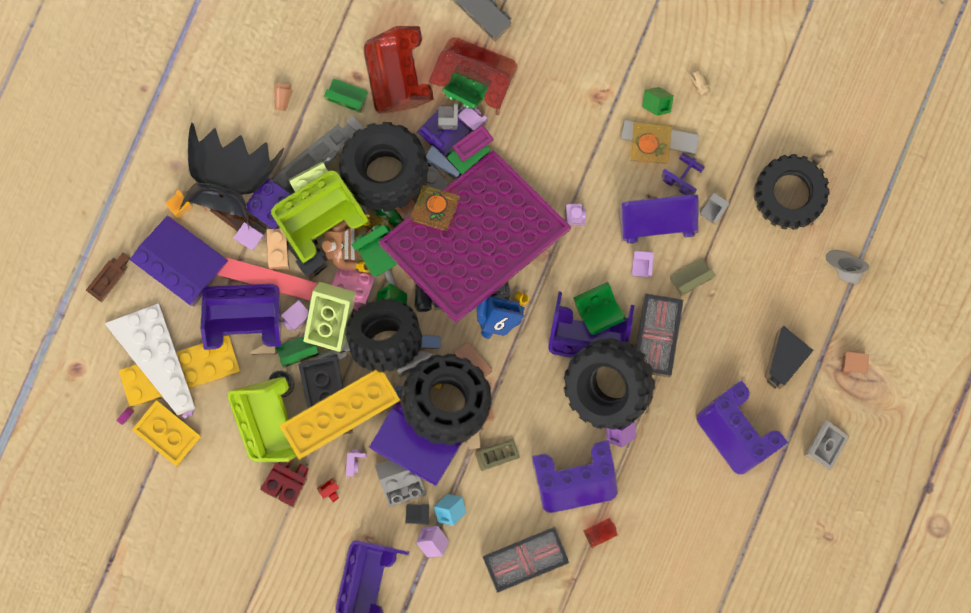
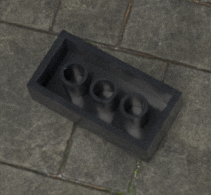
M337 356L298 364L308 409L344 388ZM353 429L349 430L348 432L344 433L343 435H347V434L353 433Z

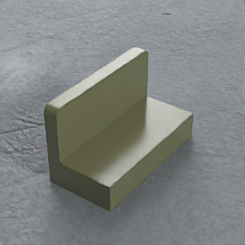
M701 258L671 275L670 279L680 296H683L713 279L716 275L712 269L708 268L704 259Z

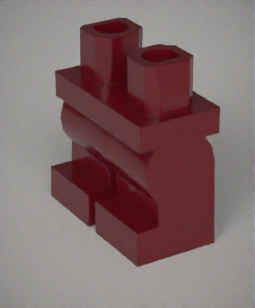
M293 460L275 462L260 490L275 499L278 497L279 501L294 508L307 482L306 477L309 468L299 464L297 470L293 472L289 470Z

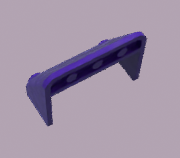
M698 195L621 203L619 220L622 241L632 244L637 243L639 237L682 233L685 238L694 237L695 233H698L699 228Z

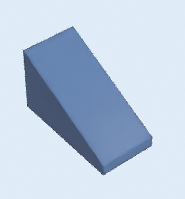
M422 335L421 348L440 349L441 337Z

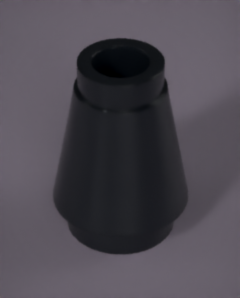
M416 284L414 307L417 312L432 310V299Z

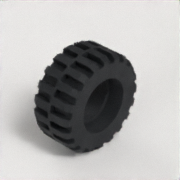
M797 154L783 155L778 159L772 160L758 176L754 188V200L758 204L756 207L758 211L763 213L762 217L765 220H770V224L773 226L779 225L781 229L791 228L792 230L806 227L811 222H814L824 211L830 194V189L827 187L829 182L828 178H825L823 175L825 173L823 169H819L814 160L810 162L807 160L808 157H797ZM793 175L806 183L809 189V198L804 206L798 209H788L776 200L774 186L781 177Z
M379 299L378 302L371 301L368 305L361 306L358 312L355 311L352 314V319L348 320L345 334L351 355L359 366L367 368L369 371L374 372V370H377V372H384L389 370L391 372L395 371V368H402L405 366V363H410L414 359L413 356L418 354L419 348L422 346V333L417 315L410 306L401 301L396 302L394 299H389V301ZM381 332H396L387 339L372 340L375 335Z

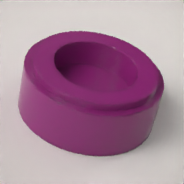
M128 406L116 421L123 425L134 413V410Z

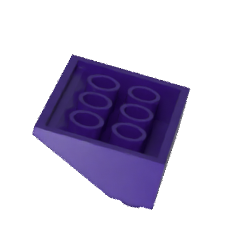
M168 215L141 243L129 259L190 306L197 304L202 297L203 291L212 284L218 273L228 262L226 258Z
M399 397L400 401L392 407L369 448L437 486L459 451L462 442L445 446L443 443L433 444L424 437L420 438L405 421V416L401 409V397Z

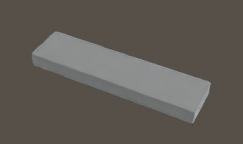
M628 120L624 121L621 140L635 142L638 136L651 133L657 137L659 145L662 143L667 145L665 149L696 154L699 135Z

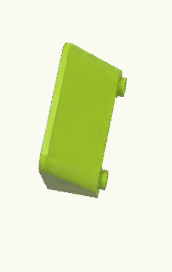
M285 377L241 387L228 393V401L248 457L254 462H288L297 457L279 427L289 420L281 394L287 392L289 388Z

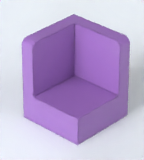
M636 421L619 429L610 430L606 428V439L609 440V443L619 447L625 446L636 438Z

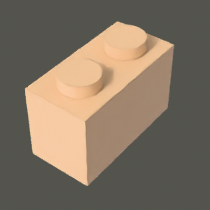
M281 228L275 230L267 229L269 269H290L288 239Z

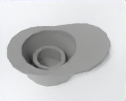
M832 250L825 256L828 264L837 269L839 279L845 282L859 284L863 273L869 269L867 262L845 251Z

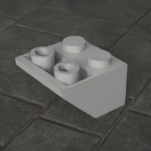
M388 460L375 465L389 507L426 494L420 477L393 461Z

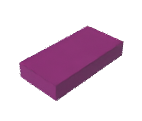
M482 124L454 144L452 148L461 161L465 162L493 142L494 139Z

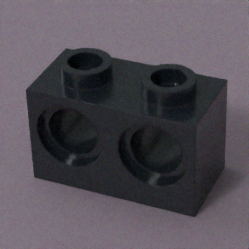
M320 249L316 251L312 258L304 263L300 258L295 261L310 281L328 267L326 263L328 259Z

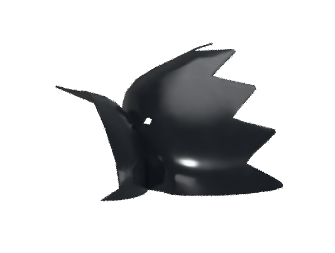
M191 122L188 135V167L190 175L197 183L187 192L180 209L186 202H191L220 212L245 217L249 229L247 206L242 195L255 193L259 190L277 165L284 147L270 161L267 142L249 155L241 135L225 147H222L216 128L199 142L194 124Z

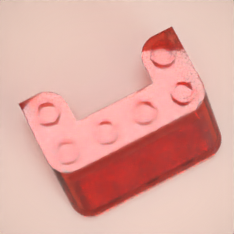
M395 26L367 40L364 44L363 50L374 108L379 114L417 108L434 100L433 90L429 84L418 85L412 50L419 47L422 42L420 26Z
M451 38L447 41L437 59L428 81L429 88L433 89L434 85L439 87L445 86L449 83L453 72L488 85L484 97L485 102L488 106L496 109V115H500L517 73V63L511 58L460 38Z

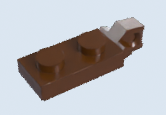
M122 252L117 260L114 257L111 261L109 260L86 291L100 302H103L127 270L125 265L130 257Z

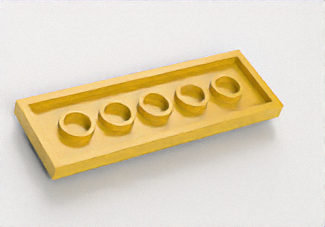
M229 335L224 336L223 345L218 349L204 350L202 343L176 352L189 389L241 372ZM138 365L119 370L130 407L163 397Z
M374 370V372L367 374L281 424L279 427L300 460L396 404L400 399L384 372Z

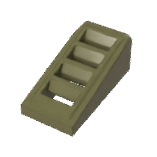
M514 440L479 450L475 453L481 471L520 458ZM506 446L509 447L510 453H511V455H512V456H510V457H509L508 454H507V451H506V448H505ZM498 449H501L504 459H501ZM492 451H493V453H494V455H495V458H496V461H495V462L493 461V458H492V455H491V452H492ZM484 454H486L489 464L486 463Z

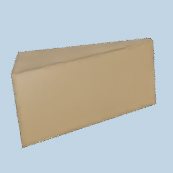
M262 345L251 351V354H276V347Z

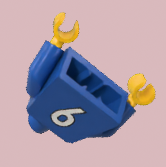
M518 291L515 294L517 302L489 296L477 306V321L482 329L481 335L486 339H490L493 334L504 336L514 327L520 325L524 317L525 307L523 306L529 302V296Z

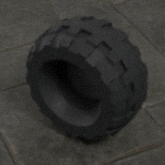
M383 122L378 125L372 123L368 124L367 128L363 130L358 129L353 133V137L345 142L342 154L339 157V172L342 181L359 205H364L369 210L377 211V209H382L386 212L392 211V208H402L408 205L411 199L417 198L421 188L425 186L427 181L428 162L424 147L419 138L414 133L412 134L408 131V128L402 125L395 126L392 122ZM380 157H393L402 164L400 172L394 178L387 181L373 180L366 173L369 165Z
M614 338L599 339L583 347L572 357L564 374V393L569 398V406L572 411L575 410L580 415L579 418L585 423L590 422L593 427L599 429L609 428L614 430L633 423L650 405L653 399V390L655 389V380L652 377L653 369L651 364H647L644 359L646 356L640 350L634 349L632 344L626 341L621 342ZM599 368H612L622 376L626 388L623 397L612 398L601 391L596 379Z
M447 353V355L443 356L436 354L424 361L422 360L410 371L402 389L401 409L408 426L410 425L414 429V433L420 438L424 437L433 444L454 445L455 443H463L469 440L484 425L492 404L491 387L489 381L484 377V372L479 366L475 367L471 360L465 357L463 359L456 357V354ZM438 384H450L457 387L465 399L463 408L455 412L439 410L432 404L429 398L431 388Z

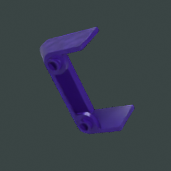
M558 292L548 349L552 354L572 358L583 347L599 339L614 338L621 342L629 341L635 305L630 306L628 318L623 322L592 335L583 321L573 320L574 314L570 308L560 306L562 292Z
M357 540L353 541L349 546L336 603V613H384L383 608L376 605L384 567H391L396 562L397 553L409 556V552Z

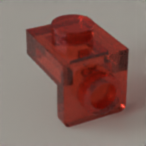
M610 518L583 531L591 548L618 536L616 526Z

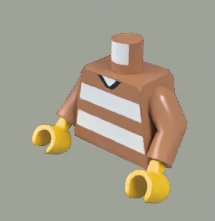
M345 220L325 232V242L322 244V249L325 251L326 258L332 259V263L342 270L355 271V269H358L359 272H369V270H365L363 267L364 261L356 263L358 261V251H355L351 245L356 242L354 239L358 237L357 228H350ZM370 222L365 223L364 226L370 225Z

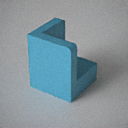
M446 494L434 506L439 523L454 526L466 514L463 497Z

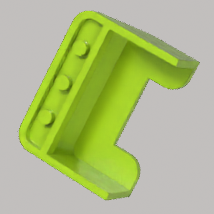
M335 171L324 173L277 203L271 210L272 216L303 263L312 258L316 253V247L312 240L343 220H345L350 228H358L368 222L358 202Z

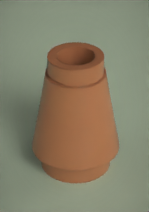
M276 83V87H274L275 110L286 111L293 91L291 90V85Z

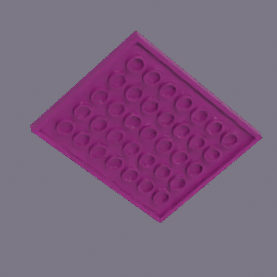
M493 150L440 192L448 202L446 210L442 212L446 216H440L442 217L440 221L437 217L430 221V215L433 213L427 210L425 204L379 241V245L457 323L569 232L571 226Z

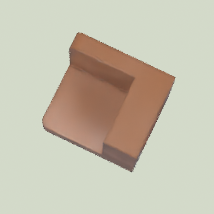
M843 353L841 372L866 374L868 371L869 354Z

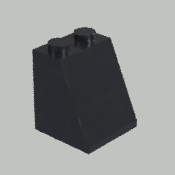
M785 326L781 327L776 333L765 378L768 379L766 382L774 389L776 387L779 389L784 387L814 351Z

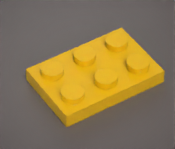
M157 400L132 429L133 432L176 467L201 438L198 433Z

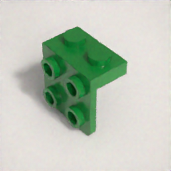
M457 65L450 82L443 88L442 92L445 93L447 98L462 102V105L466 108H477L483 102L492 81L461 65Z
M381 224L374 226L371 229L372 232L366 236L365 234L359 235L354 239L356 242L351 244L353 249L360 253L374 277H378L398 265L379 245V241L391 232L389 226H382Z
M608 282L573 297L579 315L592 335L600 333L626 319L615 300Z

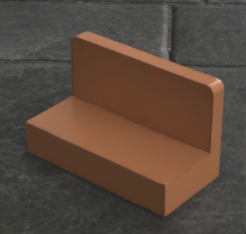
M469 342L453 352V354H456V357L462 359L465 357L471 360L475 367L479 366L484 372V377L493 372Z

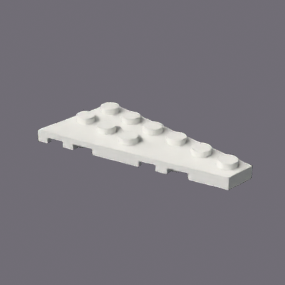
M159 303L104 323L177 415L196 409Z

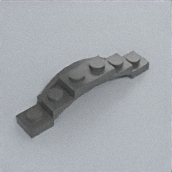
M339 124L335 125L283 168L271 181L288 193L293 194L295 191L288 179L320 162H323L327 168L339 153L341 146L351 138Z

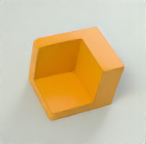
M176 190L177 194L165 204L179 219L192 208V205L186 202L180 209L185 197L179 190Z

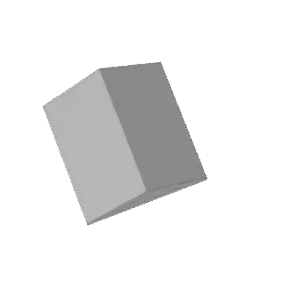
M825 420L821 423L804 456L831 470L849 436Z

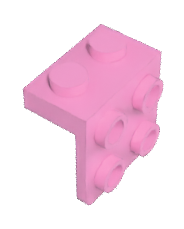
M338 268L332 285L356 292L353 314L355 311L358 312L361 306L367 305L375 277L372 274L359 272L358 270H342Z

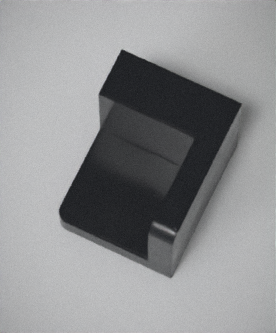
M407 504L405 524L429 525L430 505Z

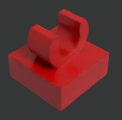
M333 478L317 488L323 499L329 496L333 503L339 499L335 492L339 487Z

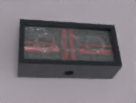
M645 293L636 350H640L646 356L644 359L647 364H651L653 369L652 375L670 378L672 376L683 300Z
M555 527L482 556L497 593L569 563Z

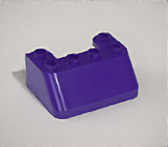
M275 284L211 286L206 288L202 293L200 325L204 350L220 348L223 345L224 335L262 333V342L265 346H281L282 322L279 287Z
M742 380L700 410L696 416L698 425L732 471L739 475L747 473L788 443L785 437L778 431H771L761 438L738 408V406L748 400L750 395L748 387Z
M609 440L598 442L592 447L593 464L555 471L553 459L549 455L532 456L542 508L546 512L554 513L611 501L617 496L618 489Z

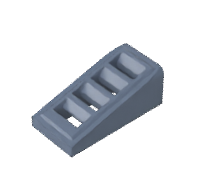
M432 145L426 154L428 164L433 165L454 179L459 178L460 172Z

